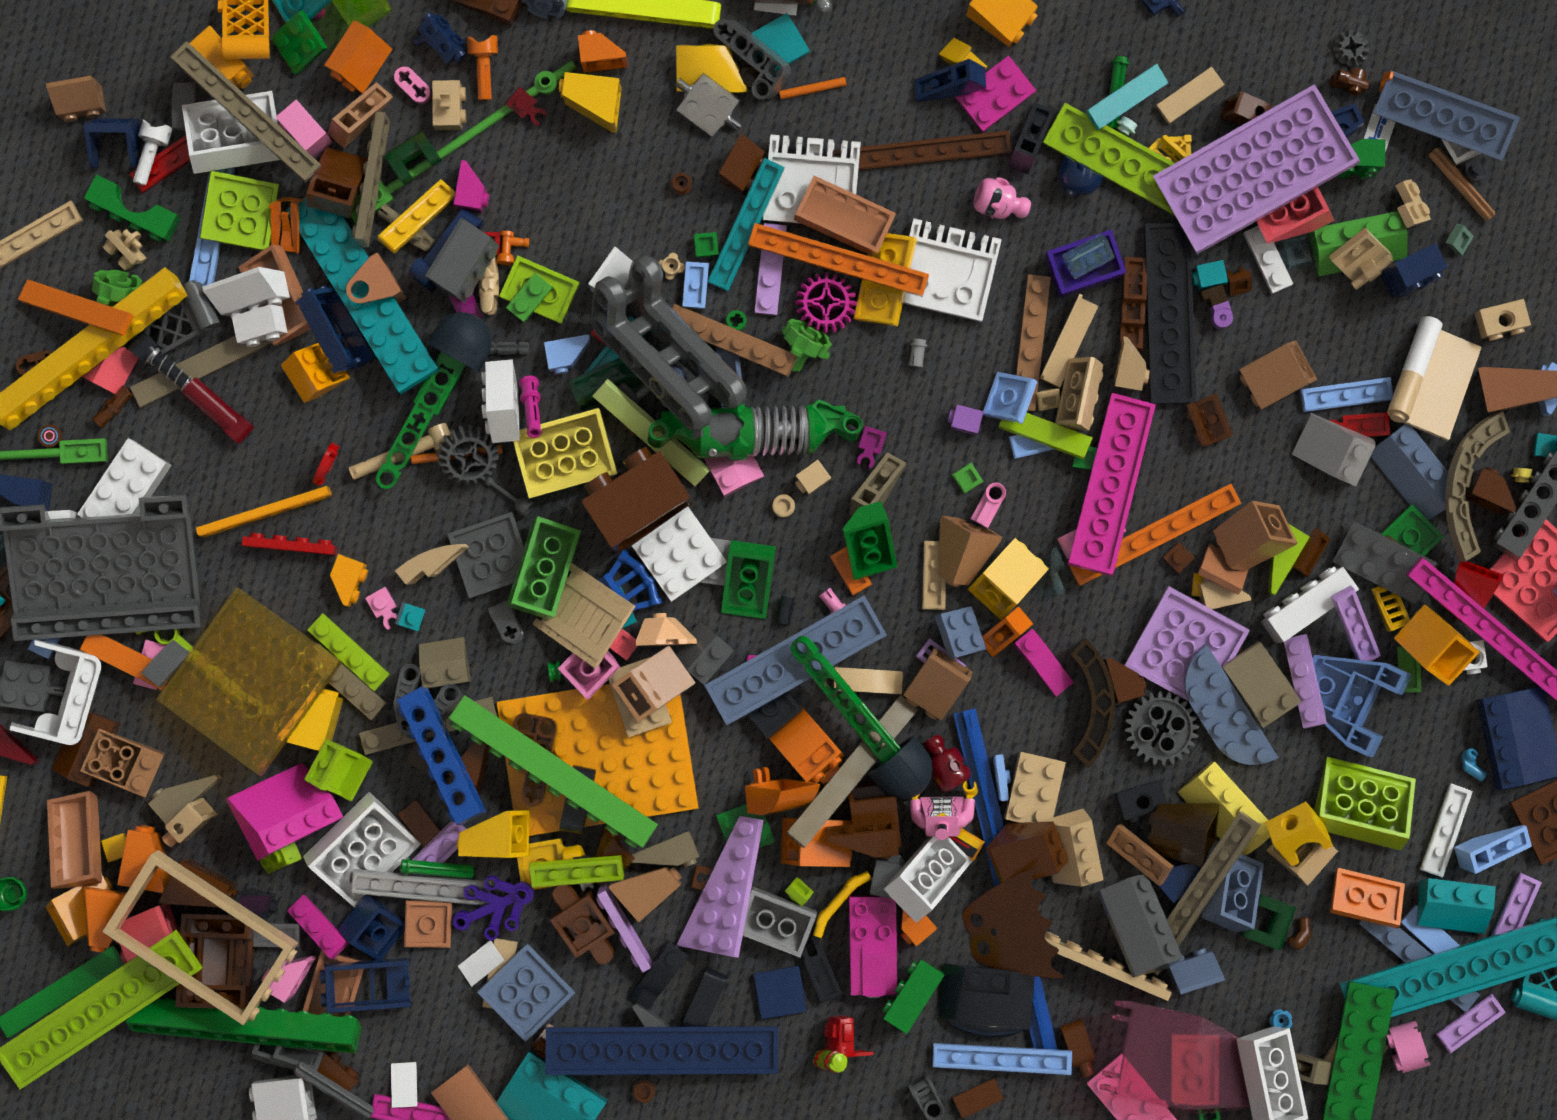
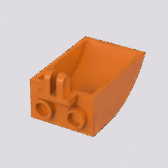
M800 705L803 711L770 738V740L806 782L818 783L821 781L825 785L838 771V765L842 762L841 758L844 755Z
M763 767L761 770L759 768L754 769V782L745 786L747 813L766 815L807 806L817 795L820 784L786 778L771 780L768 767Z

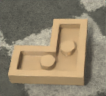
M1412 179L1395 185L1404 202V205L1397 209L1407 228L1431 220L1429 216L1430 210L1422 202L1419 196V187Z

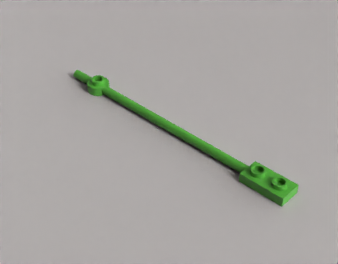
M570 61L553 73L549 71L540 72L535 77V85L526 92L532 97L539 93L543 95L552 94L557 88V81L564 77L565 72L570 73L576 69V66ZM549 79L550 82L548 85H543L542 80ZM507 105L503 106L438 150L437 154L443 159L513 110ZM426 158L408 172L412 178H415L432 165ZM399 177L386 186L380 180L375 213L381 210L384 204L388 205L394 201L391 193L403 186ZM360 194L351 215L356 225L358 220L356 208L360 204L362 197Z
M107 439L59 441L60 448L0 451V460L60 457V464L108 462Z

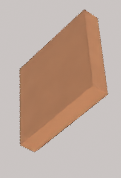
M1209 544L1206 548L1198 571L1200 576L1238 595L1243 588L1248 570L1230 569L1225 562L1222 549L1212 544Z
M406 900L404 947L450 948L452 903Z

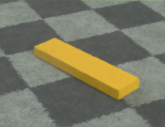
M440 179L378 235V240L395 254L455 199L456 192Z

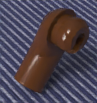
M1309 917L1298 918L1299 932L1296 936L1289 938L1288 945L1290 948L1302 949L1311 937Z

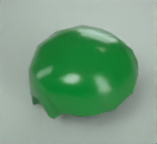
M16 877L1 878L0 911L12 912L19 909L25 903L27 897L25 884Z

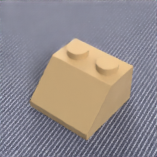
M1306 843L1296 850L1299 863L1291 866L1273 844L1266 850L1307 886L1338 852L1334 846L1323 849L1319 843Z

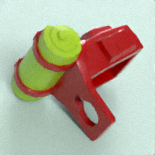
M847 1015L830 1016L827 1018L823 1031L824 1036H826L825 1049L818 1050L812 1061L819 1069L837 1073L844 1071L847 1067V1057L874 1055V1052L854 1050V1025L852 1017Z

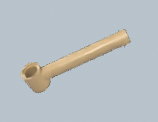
M442 423L427 430L429 435L421 438L412 456L434 448L436 452L441 450L439 442H445L443 439L444 435L451 436L447 424ZM412 441L405 445H412L415 441ZM389 451L349 467L353 480L379 470L381 465L386 463V456ZM395 452L391 457L393 464L404 460V456L400 452Z

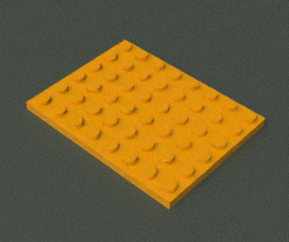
M610 684L602 685L589 700L577 689L497 702L499 718L513 728L515 717L521 713L554 719L558 724V733L553 755L571 767L577 765L596 769L595 783L646 817L699 808L681 694L666 704L672 723L632 737L627 735ZM522 717L519 720V727L522 730H527L530 727V720L527 717ZM549 721L544 722L541 726L544 734L548 735L553 731V725ZM524 734L525 736L533 740L534 736ZM540 744V746L549 750L545 744ZM505 756L513 811L530 810L529 836L560 831L559 827L566 796L560 794L557 797L547 790L549 787L547 784L543 802L537 806L526 805L522 799V792L527 770L522 768L518 771L508 764L510 759ZM529 783V786L534 785L533 791L528 793L531 802L539 799V795L536 794V787L542 788V783ZM586 816L584 827L606 823L600 819L596 823Z

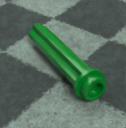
M1114 56V60L1111 61L1113 71L1109 95L1124 85L1126 67L1129 66L1127 57ZM1120 116L1108 123L1107 126L1112 129L1118 128L1117 120L1119 121Z
M409 857L402 859L400 863V873H404L405 876H408V874L471 879L474 875L472 865L410 860Z

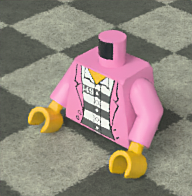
M967 781L964 782L963 789L966 799L964 797H920L918 799L919 795L911 798L909 803L913 822L924 829L928 837L945 840L949 836H958L961 828H964L973 820L975 806L973 797L978 793L976 782H974V788L971 790L967 789Z

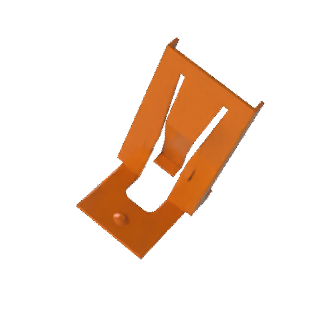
M282 197L269 204V209L271 208V245H279L282 219L280 246H283L285 251L299 253V205L297 204L304 200ZM291 201V227L288 218L289 212L281 213V202Z

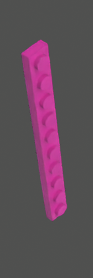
M1420 557L1406 575L1557 702V670L1427 560Z

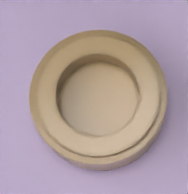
M779 495L774 499L772 508L777 516L786 518L794 512L795 503L790 496Z

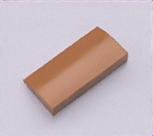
M813 176L795 213L794 220L876 258L896 213L817 176Z
M272 244L239 266L241 273L257 267L284 271L290 298L282 300V304L277 306H282L288 333L279 335L280 339L272 341L274 346L289 341L311 329L299 308L300 305L295 303L302 297L301 293L303 290L283 246Z
M91 791L47 800L51 888H72L102 883L98 796Z
M321 949L302 1011L315 1015L327 1013L326 1007H321V993H325V984H320V970H324V963L358 962L360 960L338 954L334 959H330ZM364 969L334 971L335 1003L354 1002ZM351 1011L328 1014H331L336 1017H342L343 1015H350Z
M469 1064L431 1092L451 1120H509Z

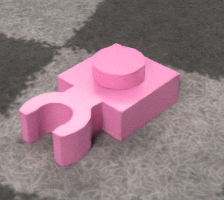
M384 587L365 599L376 618L383 615V624L386 629L390 630L391 627L388 622L391 618H397V614L392 612L397 605L387 588Z

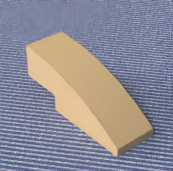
M455 544L431 549L408 560L396 569L395 572L406 585L415 584L425 574L428 577H436L469 547L467 544Z
M835 667L836 671L854 692L902 694V671Z

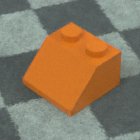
M585 31L583 35H578L580 59L584 73L629 68L626 52L603 34L596 33V31Z

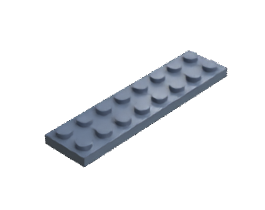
M865 595L704 685L726 725H730L811 679V676L805 670L804 664H800L791 653L790 646L797 637L806 636L811 639L819 649L817 652L823 654L832 666L886 637L887 634ZM797 643V647L801 652H807V648L803 643ZM812 661L813 667L821 670V664L818 661Z

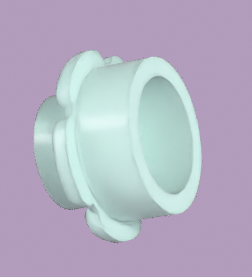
M1122 116L1119 121L1117 120L1119 124L1117 130L1126 136H1129L1130 133H1136L1134 131L1137 127L1135 122L1125 116Z

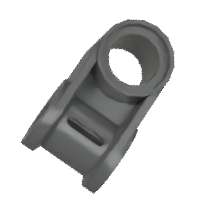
M508 599L489 607V614L502 639L510 644L519 643L523 638L524 632L515 609L506 606ZM510 628L517 630L514 633L515 638L507 636L510 633Z
M928 1074L925 1076V1079L918 1083L907 1085L916 1103L919 1104L928 1120H940L943 1117V1104ZM930 1104H937L940 1107L939 1114L936 1116L929 1115L927 1113L928 1106Z

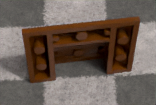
M181 914L180 935L203 967L192 977L240 1009H246L253 978V929L237 918L231 917V915ZM182 984L177 985L175 1007L216 1008Z

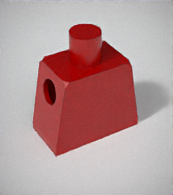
M1463 561L1458 565L1454 584L1484 609L1498 588L1503 574L1468 561Z

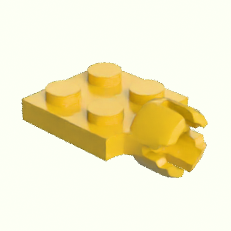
M561 838L530 843L528 856L517 857L521 882H527L532 886L529 871L530 863L573 859V857L585 855L582 846L566 847L562 844ZM553 886L533 887V889L535 890V889H541V888H547V887H553Z

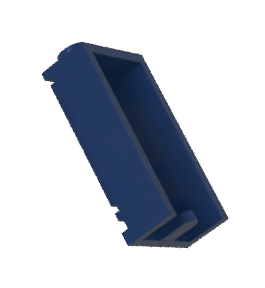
M325 285L317 290L310 288L301 293L302 297L295 303L300 305L299 308L326 358L328 357L329 364H332L333 368L331 370L333 374L360 368L375 358L367 340L334 287L328 288ZM322 306H323L324 309L326 310V312H327V314H328V316H329L331 322L333 323V325H334V327H335V329H336V331H337L338 334H336L335 330L333 329V327H332V325H331V323H330L328 317L326 316V314H325V312H324Z
M408 958L324 963V970H320V984H325V993H321V1007H326L327 1013L411 1007ZM386 967L387 999L375 1000V970L373 968ZM370 968L368 974L370 975L371 1000L335 1003L334 971Z

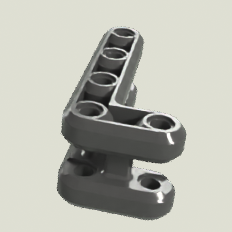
M643 255L631 263L627 291L614 277L607 276L596 282L593 292L591 325L595 333L685 427L690 430L700 431L710 424L712 418L711 409L700 395L708 391L722 405L734 409L745 402L747 389L742 379L665 302L661 295L662 268L655 258ZM626 306H629L638 318L629 322L626 317ZM650 331L667 348L658 352L641 335ZM679 361L696 378L687 382L670 365Z

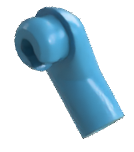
M1469 748L1461 756L1463 769L1474 778L1483 781L1487 772L1477 766V751Z

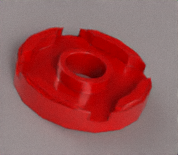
M331 442L313 479L314 484L318 486L323 485L324 477L330 472L337 457V451L340 448L338 444Z

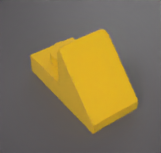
M953 38L939 53V56L950 66L971 59L984 66L985 70L987 69V65L971 52L972 47L956 38Z

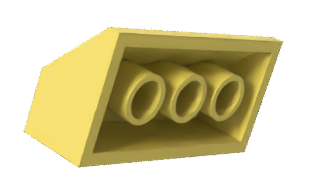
M1209 762L1177 792L1187 803L1220 804L1217 836L1220 840L1240 811L1259 823L1260 827L1241 853L1245 856L1261 846L1270 837L1265 824L1268 819L1216 762Z

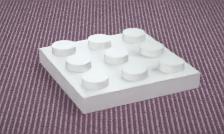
M686 507L632 545L671 602L727 563L689 507Z

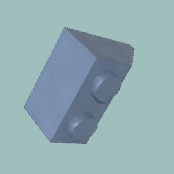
M1205 948L1192 951V956L1184 958V955H1182V960L1167 968L1176 992L1184 994L1225 980L1213 951H1206Z

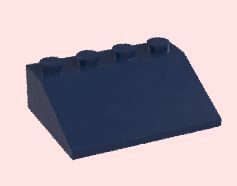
M1539 686L1476 699L1496 789H1507L1557 777V743L1546 694Z

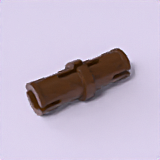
M122 385L110 400L107 399L104 402L105 405L92 420L98 426L104 428L112 417L121 412L120 409L134 396L133 393Z

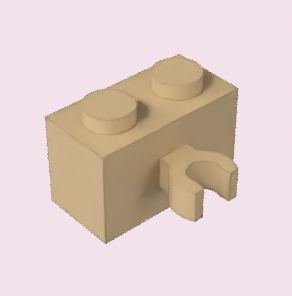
M460 80L432 81L434 129L462 130V123H466V110L462 109V101H466V88L462 87Z

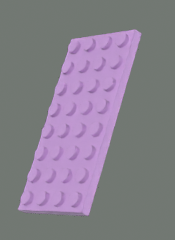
M1314 84L1155 174L1153 178L1195 252L1199 254L1360 163V160Z

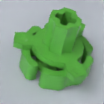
M100 270L94 273L92 291L98 295V303L113 307L141 286L142 279L137 275H131V278H128L129 273L126 271Z
M790 319L782 329V334L785 335L784 339L791 346L788 351L797 356L792 371L800 372L808 357L816 358L818 356L828 359L830 356L828 350L832 343L829 341L828 335L824 334L821 329L819 331L815 330L814 325L811 327L807 326V321Z

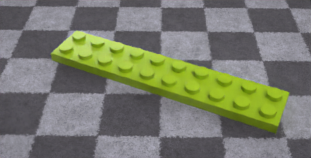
M177 930L149 947L190 976L203 968ZM137 955L1 1046L0 1062L21 1090L180 983Z

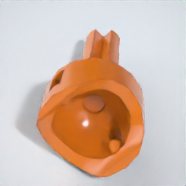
M491 35L490 38L482 42L467 36L468 55L477 57L478 100L492 99L489 56L498 54L497 36Z

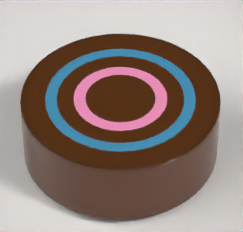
M45 425L38 432L39 442L48 448L57 447L59 441H62L63 438L62 431L54 425Z

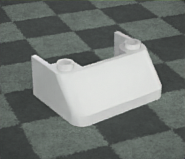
M35 639L34 645L56 651V665L63 670L70 671L58 715L51 713L42 714L38 717L35 728L11 723L10 730L67 745L76 744L82 737L101 671V662L94 655L63 645Z

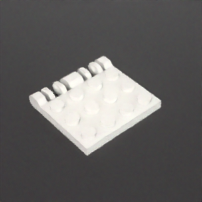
M770 135L768 160L785 167V170L764 213L763 221L799 223L794 220V216L813 176H817L856 194L861 142L852 141L849 159L846 158L848 141L843 140L841 144V158L832 157L834 140H828L827 157L822 156L824 139L808 138L806 155H801L803 137H798L796 140V154L787 153L790 141L789 136H783L782 153H778L780 135Z
M913 218L909 236L915 237L917 241L911 269L928 273L929 278L923 297L905 292L903 304L982 322L1001 239L992 237L989 253H986L989 236L984 235L981 240L980 251L972 249L975 233L970 232L967 246L964 248L962 247L965 230L950 227L946 243H943L941 240L944 225L938 227L935 241L927 239L931 230V222L926 221L923 236L919 237L922 220Z

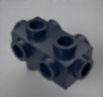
M430 12L422 18L421 21L423 23L418 28L421 35L413 38L416 46L427 42L446 63L459 62L466 56L467 53L465 51L467 47L463 39L453 32L444 17Z

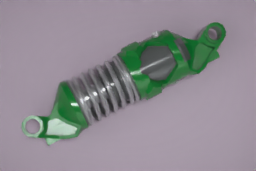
M817 400L812 404L800 405L797 409V421L793 405L789 408V421H787L786 407L784 405L781 407L779 421L778 408L776 406L772 408V412L766 406L762 413L758 406L754 409L753 407L750 408V406L741 404L734 409L727 407L710 408L712 411L711 422L700 431L690 430L685 427L671 411L661 412V418L650 425L647 440L650 446L661 448L673 438H677L687 445L698 458L729 457L731 461L745 460L746 457L756 456L759 452L763 456L767 452L774 455L776 451L779 455H782L784 452L790 455L793 451L797 455L800 452L804 455L805 453L810 455L816 451L824 439L832 432L837 433L846 441L856 440L861 432L863 423L860 417L846 411L845 406H832L822 400ZM846 425H853L856 431L848 430ZM659 431L664 436L656 438L652 433ZM787 439H791L790 448H788ZM795 439H799L798 449ZM778 440H782L781 449Z

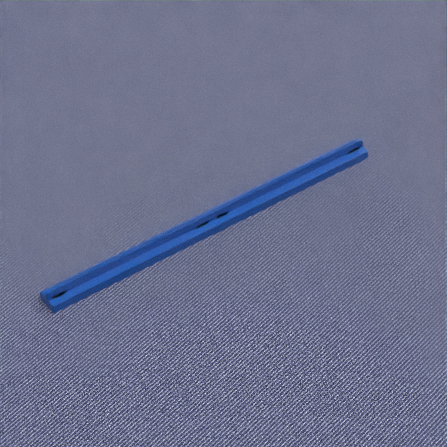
M970 709L954 713L953 717L963 758L966 759V763L971 771L970 787L973 789L974 782H976L978 793L973 799L975 800V808L986 850L987 846L1002 830L1004 825L976 709ZM962 716H964V721H965V725H966V729H967V730H965V726H964V722H963ZM986 850L990 871L995 887L999 885L1000 882L998 880V877L996 875V872ZM1035 976L1032 1023L1029 1029L1032 1045L1036 1049L1058 1050L1041 978Z

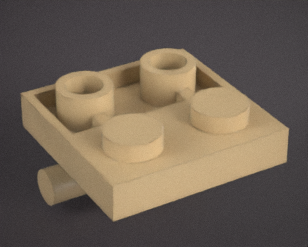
M1366 228L1329 256L1331 261L1353 281L1351 284L1356 290L1366 282L1373 281L1382 274L1384 268L1394 262L1391 252Z

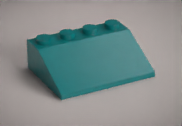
M531 1049L497 1100V1103L511 1120H595L608 1099L572 1075H545V1058L539 1056Z

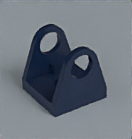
M99 118L84 123L87 154L91 169H97L99 165V132H125L130 166L132 169H137L140 152V138L138 137L140 130L139 118Z

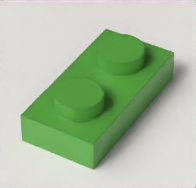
M534 273L506 308L525 323L553 287Z

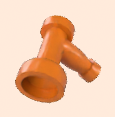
M500 231L502 248L501 253L496 257V263L500 265H513L514 256L510 254L511 246L529 247V238L514 237V232Z

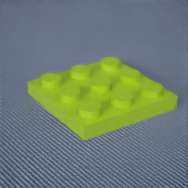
M210 171L199 239L260 251L269 247L271 236V208L269 209V204L276 201L279 184Z

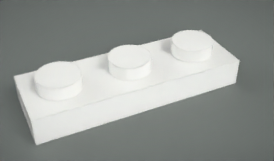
M1259 226L1245 231L1243 235L1271 295L1292 286L1293 282L1274 242L1267 244Z

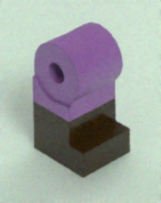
M1223 284L1198 293L1201 302L1206 300L1212 314L1211 324L1215 328L1224 329L1232 323L1233 314Z

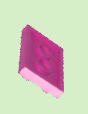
M1007 56L985 73V89L969 95L955 97L982 133L1036 93V89L1010 56Z

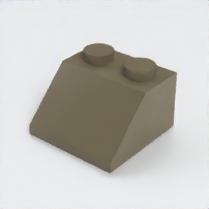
M464 637L419 644V667L424 688L431 689L443 687L446 684L456 685L471 682Z

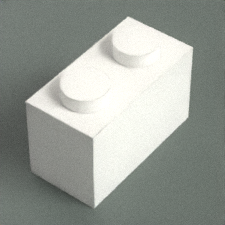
M270 304L232 316L237 343L246 344L247 347L258 346L260 341L278 340L280 339L279 335L288 333L282 306Z

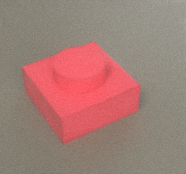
M621 629L610 648L625 660H628L638 646H636V639Z

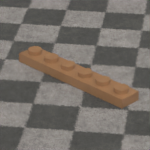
M1028 274L1016 375L1032 378L1037 381L1027 410L1035 412L1051 277Z
M674 304L672 309L706 343L789 377L797 359L796 355Z

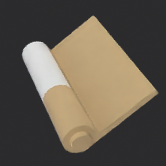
M1424 316L1420 319L1387 413L1395 422H1403L1448 441L1481 346L1441 330L1443 325L1441 321L1434 317Z

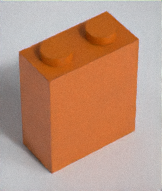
M353 20L324 66L331 71L329 74L331 77L339 82L343 81L342 86L352 93L354 90H357L363 94L392 51V48L369 27Z

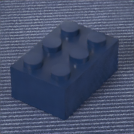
M1435 243L1394 262L1380 276L1391 298L1398 295L1401 299L1417 290V288L1422 289L1438 280V278L1443 276L1442 272L1448 267Z

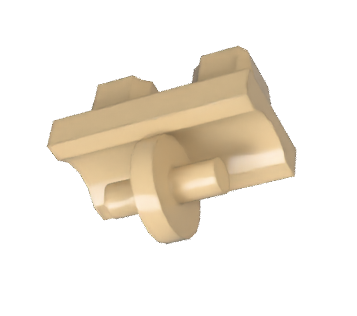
M118 229L114 232L110 230L106 233L105 236L108 239L103 248L111 255H115L118 251L123 254L118 264L124 270H129L147 259L139 250L142 248V245L139 242L141 234L138 231L131 234L127 229L123 232Z

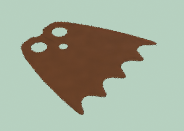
M1036 868L1029 869L995 886L965 909L963 921L965 928L970 932V935H973L971 936L970 949L975 960L989 967L1020 972L1023 975L1063 978V975L1055 971L1050 964L1051 959L1059 952V949L1048 943L1045 939V932L1052 925V921L1042 917L1038 911L1039 904L1045 898V894L1033 889L1031 886V879L1037 871ZM978 913L982 916L983 924L981 927L972 925L970 920L972 914ZM992 928L997 929L998 934L996 936L990 933ZM980 941H985L989 944L990 951L988 955H982L978 952L977 945Z

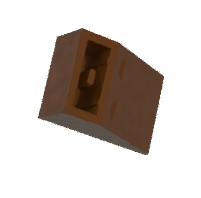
M326 147L319 160L321 168L311 178L306 193V206L351 218L360 192V185L365 177L364 163L368 159Z

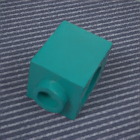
M1223 260L1197 265L1193 269L1192 282L1194 286L1198 287V291L1222 284L1225 286L1228 283Z

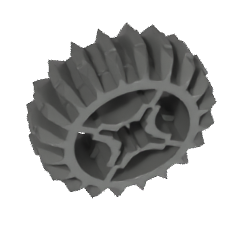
M470 424L467 426V430H463V427L459 426L458 432L451 429V436L444 435L443 439L445 442H439L441 450L437 451V457H439L437 461L438 465L442 466V473H447L449 480L455 477L457 484L464 480L466 486L469 480H473L474 484H477L478 478L485 481V473L492 475L491 468L497 467V462L495 461L499 459L497 444L492 443L491 436L489 437V434H486V430L481 432L479 426L475 430L472 429ZM477 443L486 449L485 455L477 451ZM467 453H472L471 456L469 455L468 457H464L465 454L467 455ZM450 455H454L456 459H459V467L450 461Z

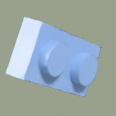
M686 262L682 307L705 309L709 263Z

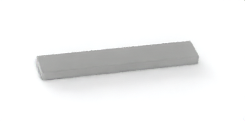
M353 869L351 884L352 894L473 905H486L488 902L476 898L473 900L466 899L464 890L468 885L473 884L478 889L489 893L490 890L484 887V881L414 874L405 876L403 873ZM473 889L467 890L469 895H475Z

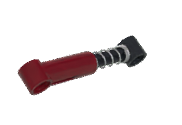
M140 332L127 347L141 361H147L151 365H155L159 372H163L167 379H171L175 386L181 388V394L207 415L238 444H241L255 428L197 377L191 379V376H187L183 369L180 370L175 365V362L172 363L166 358L167 355L164 356L162 354L159 344L145 332Z

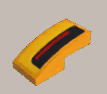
M962 828L958 836H949L972 862L985 843Z

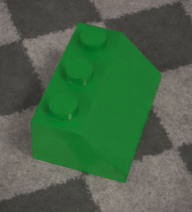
M879 501L859 507L843 528L854 580L898 567L889 520L882 502Z
M921 958L918 962L915 960L912 962L907 970V973L910 974L905 982L901 980L894 991L897 995L893 1002L888 1000L882 1009V1012L885 1013L883 1019L906 1034L944 977V973Z

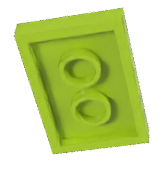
M517 255L499 297L511 302L533 274L536 273L550 284L553 289L534 313L562 325L580 282Z

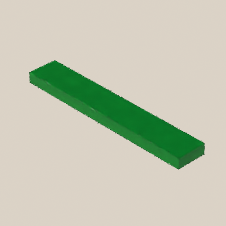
M116 944L0 1016V1027L6 1037L11 1038L124 965Z

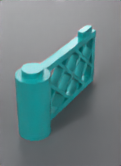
M1540 971L1544 981L1538 984L1528 982L1530 975L1524 976L1519 988L1513 990L1511 1001L1514 1002V1006L1557 1021V991H1554L1550 984L1551 980L1557 978V974L1547 978L1544 971Z

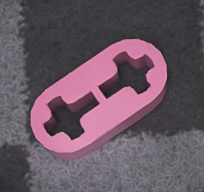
M400 67L396 70L394 74L395 82L417 104L429 102L432 95L430 88L412 69ZM402 73L404 75L409 73L408 77L412 82L410 85L406 81L400 82V75ZM415 86H417L421 91L423 89H426L424 91L426 95L424 98H422L421 96L416 98L417 93L413 89Z

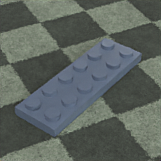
M1392 71L1394 73L1393 78L1385 83L1373 112L1375 115L1503 161L1521 119L1520 117Z

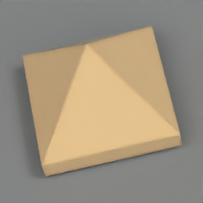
M1059 388L1037 392L1038 411L1059 407Z

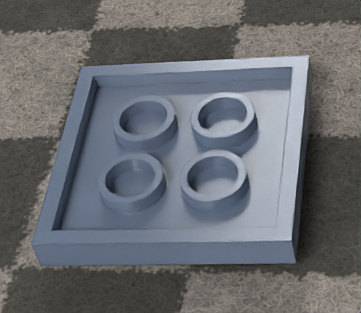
M526 943L477 993L526 1042L575 994V991Z

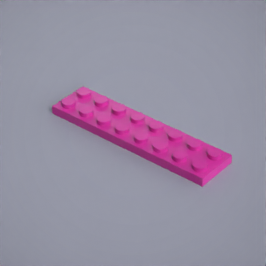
M1111 393L1067 565L1113 576L1156 404Z

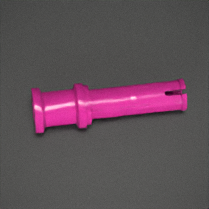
M524 376L519 380V388L522 390L520 400L525 406L527 435L531 438H537L542 434L538 408L541 400L537 389L539 387V380L534 376Z

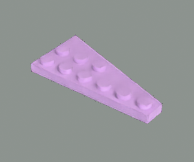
M739 816L677 946L739 958L764 820Z

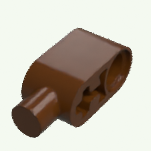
M1079 1019L1060 1025L1067 1050H1072L1073 1068L1078 1067L1081 1078L1093 1075L1094 1070L1091 1062L1095 1061V1056L1083 1020Z

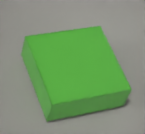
M972 463L952 474L964 494L984 482Z

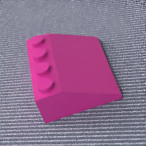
M303 763L226 798L257 861L343 818L333 796L327 790H321L304 780L309 769Z

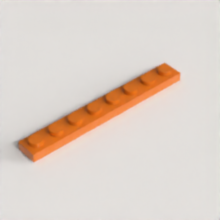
M757 223L754 224L748 243L750 247L920 297L924 295L929 278L928 273Z
M1232 484L1123 538L1115 568L1242 504ZM1069 566L1078 586L1103 575Z

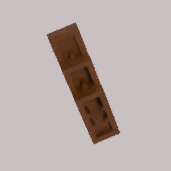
M1125 257L1124 266L1126 274L1123 276L1119 350L1121 349L1123 336L1130 339L1138 352H1142L1145 302L1147 297L1146 258Z

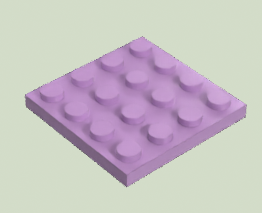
M1168 586L1124 666L1188 701L1184 689V679L1188 663L1194 653L1206 643L1220 666L1236 656L1250 630Z

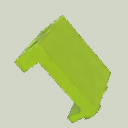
M326 739L304 780L321 790H328L352 801L373 761L356 751Z

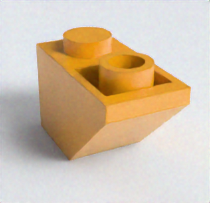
M338 554L330 576L342 604L351 607L352 603L356 604L359 598L360 591H358L360 582L364 583L368 575L367 565Z

